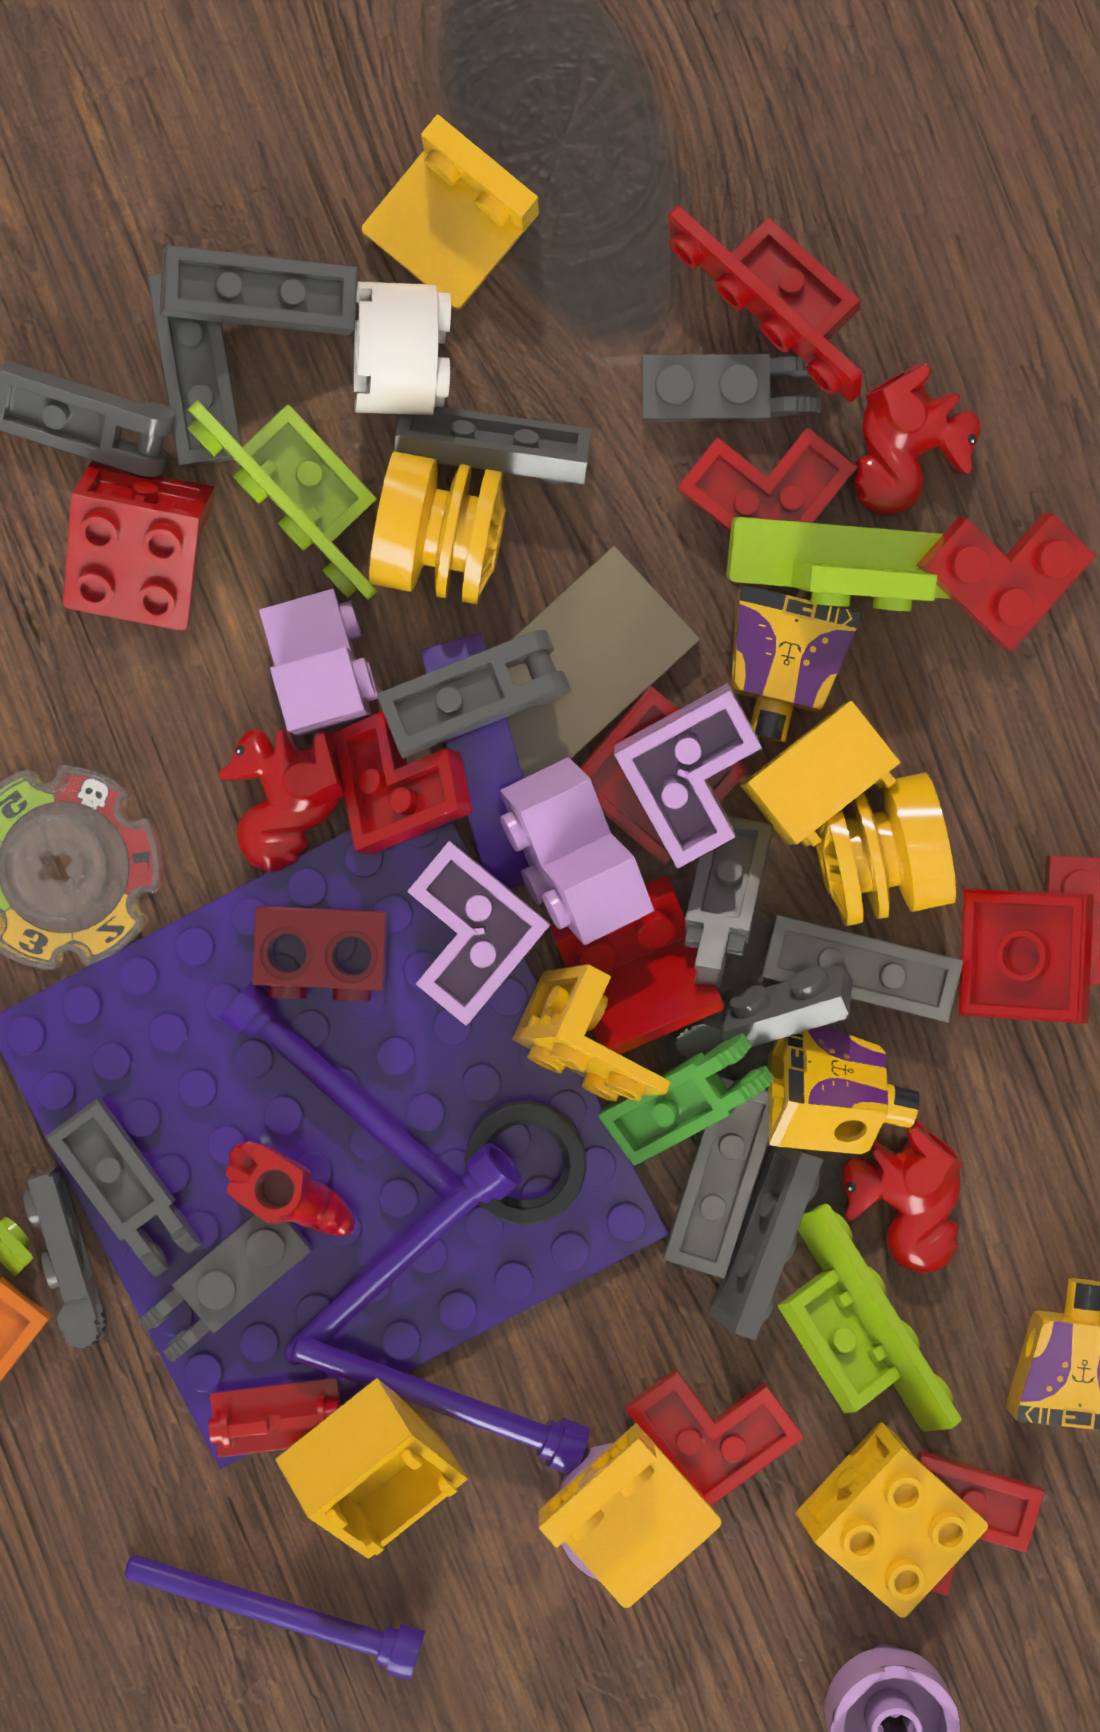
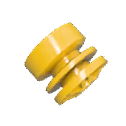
M393 451L387 468L377 513L370 557L369 584L411 592L418 582L423 565L435 567L436 597L446 599L451 587L454 571L465 573L462 602L478 605L482 590L491 573L495 570L506 514L502 492L503 472L486 469L480 494L477 497L469 495L471 466L460 464L450 490L446 491L437 489V459Z
M927 772L895 779L896 782L889 788H886L882 783V811L872 813L870 804L865 794L862 793L848 804L850 818L845 819L841 809L817 828L816 834L822 840L816 845L823 880L828 894L831 895L838 907L840 917L845 926L863 923L862 893L867 894L876 919L889 917V887L899 886L901 895L911 912L955 903L956 882L949 838L939 799Z

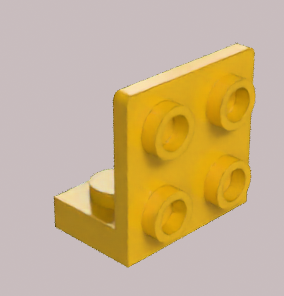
M437 114L421 133L424 151L362 225V231L369 240L420 282L436 285L437 292L450 293L451 307L455 310H460L539 215L538 196Z
M591 965L543 971L512 1038L513 1041L530 1049L527 1058L533 1063L556 1073H562L564 1068H567L584 1077L581 1086L585 1090L609 1101L616 1102L618 1096L641 1101L643 1095H666L671 1084L670 1081L584 1036L586 1031L592 1030L598 1024L604 1014L608 999L603 993L611 976Z
M881 1420L795 1512L816 1545L902 1618L909 1615L988 1529L987 1522L918 1461L899 1436Z
M637 1423L539 1509V1529L556 1548L565 1542L624 1608L631 1607L721 1526L720 1516Z

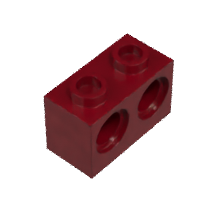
M256 906L252 985H268V997L306 999L307 987L333 988L332 1000L370 1002L371 990L382 991L386 988L390 911ZM283 934L294 935L305 945L306 959L298 970H285L278 966L273 958V945ZM347 937H356L363 940L371 951L370 964L362 973H349L338 964L336 958L337 947Z

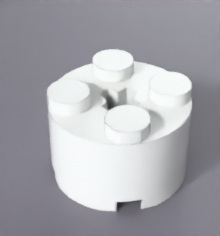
M358 282L356 303H359V320H355L354 392L362 393H357L354 412L433 415L434 407H444V399L449 395L450 359L438 357V343L444 344L446 332L450 331L451 294L437 292V286L433 284Z

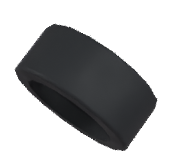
M531 1099L506 1102L486 1113L471 1132L464 1158L466 1171L467 1160L486 1143L492 1144L501 1132L515 1125L531 1124L542 1127L555 1137L562 1149L564 1166L559 1181L551 1191L535 1199L521 1200L507 1195L502 1200L493 1199L488 1204L478 1203L496 1219L520 1226L545 1223L566 1211L580 1193L587 1169L583 1139L572 1120L553 1105Z

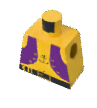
M741 585L737 593L730 688L733 693L756 698L750 724L757 737L785 743L793 708L811 712L822 710L860 622V612L835 606L813 604L810 600Z
M820 1026L775 1040L768 1056V1069L775 1078L771 1085L768 1086L769 1145L863 1154L870 1151L883 1122L911 1128L914 1124L919 1108V1092L887 1084L886 1052L879 1045L826 1026Z
M1070 1278L1067 1284L1064 1313L1033 1312L1007 1399L1006 1408L1016 1421L1100 1430L1099 1281Z

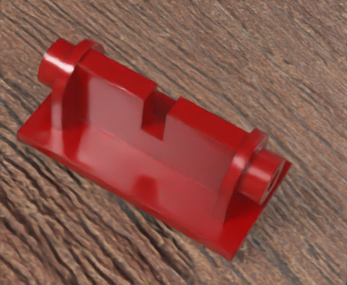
M333 1377L210 1393L213 1418H209L208 1422L211 1444H216L218 1458L289 1449L341 1407L338 1379Z

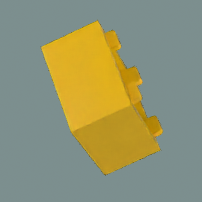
M851 700L831 712L739 786L766 820L773 824V829L786 845H797L802 842L805 847L809 845L814 847L822 841L815 832L817 828L870 786L874 785L879 790L882 788V783L886 788L893 785L896 780L889 771L901 762Z
M378 1378L275 1459L307 1517L367 1559L371 1558L374 1554L376 1556L384 1550V1546L444 1498L455 1494L457 1488L468 1480L434 1423L408 1402L404 1401Z

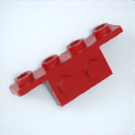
M679 205L668 213L671 237L669 245L685 265L691 269H696L700 265L716 280L714 282L716 290L731 307L738 311L746 307L762 322L760 323V328L763 334L777 349L785 353L792 349L808 364L806 370L809 376L823 391L830 395L838 391L851 403L861 394V371L829 342L860 311V299L769 217L731 253Z

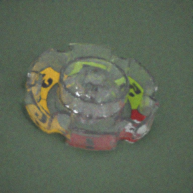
M67 765L58 766L55 779L48 784H44L34 770L18 772L0 782L1 954L30 967L54 970L62 966L65 953L73 951L80 956L84 965H90L116 954L143 930L148 922V918L139 910V898L145 892L157 893L161 891L164 872L163 852L153 821L143 818L135 822L128 817L126 806L132 798V794L124 786L101 773ZM51 854L54 856H70L72 862L65 869L70 877L68 881L64 878H49L48 872L54 866L50 858Z

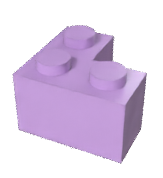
M334 589L259 609L274 662V667H270L288 732L297 736H303L372 716L369 701L378 699L376 695L378 690L370 663L366 662L365 658L356 659L351 640L361 638L362 634L352 600L341 603L338 593Z
M728 683L614 746V755L677 869L735 838L733 825L707 778L762 749Z
M569 757L499 790L508 811L507 814L500 816L503 830L516 852L523 849L529 867L521 870L524 883L537 905L545 904L551 919L559 930L568 926L584 945H587L654 911L635 857L611 834L591 779Z
M449 841L407 891L458 933L416 985L467 1026L546 931L550 923L452 841Z

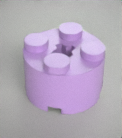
M891 1644L877 1645L873 1649L856 1655L845 1663L833 1678L824 1702L828 1732H960L957 1707L939 1672L920 1655ZM901 1715L903 1718V1722L897 1727L891 1722H886L883 1725L881 1723L888 1716L897 1718Z

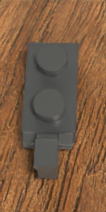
M728 816L733 825L735 838L699 858L685 918V933H687L685 946L699 948L695 962V969L697 970L695 984L716 985L717 988H720L727 954L743 956L745 943L749 944L773 835L772 823Z

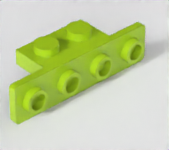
M196 400L187 409L196 419L187 429L213 456L224 449L241 467L233 475L234 479L258 504L268 496L284 512L285 516L277 524L303 551L312 543L330 561L322 569V572L347 598L357 590L364 598L369 600L377 590L369 584L368 580L337 549L332 541L377 498L289 404L285 405L241 447L209 411Z
M735 517L731 522L726 573L729 581L789 586L812 592L811 603L828 606L849 607L851 595L874 597L873 608L911 611L912 600L935 601V598L951 599L936 585L937 575L925 573L917 566V563L943 535L942 533Z
M826 1203L805 1209L797 1230L821 1267L822 1272L777 1306L843 1413L859 1411L893 1384L922 1431L928 1432L954 1428L962 1419L953 1405V1395L950 1388L939 1376L933 1373L919 1350L920 1343L916 1333L906 1322L899 1318L886 1297V1287L883 1280L863 1260L852 1242L853 1235L847 1222Z

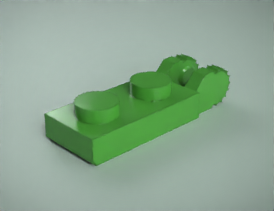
M741 1033L720 1043L705 1056L700 1052L660 1074L659 1076L671 1082L666 1095H643L641 1101L620 1096L616 1102L611 1101L604 1105L597 1116L632 1165L636 1166L730 1116L737 1106L766 1090L775 1078L769 1069L764 1066L748 1072L728 1088L725 1086L716 1072L722 1070L727 1065L738 1062L752 1046L745 1035Z

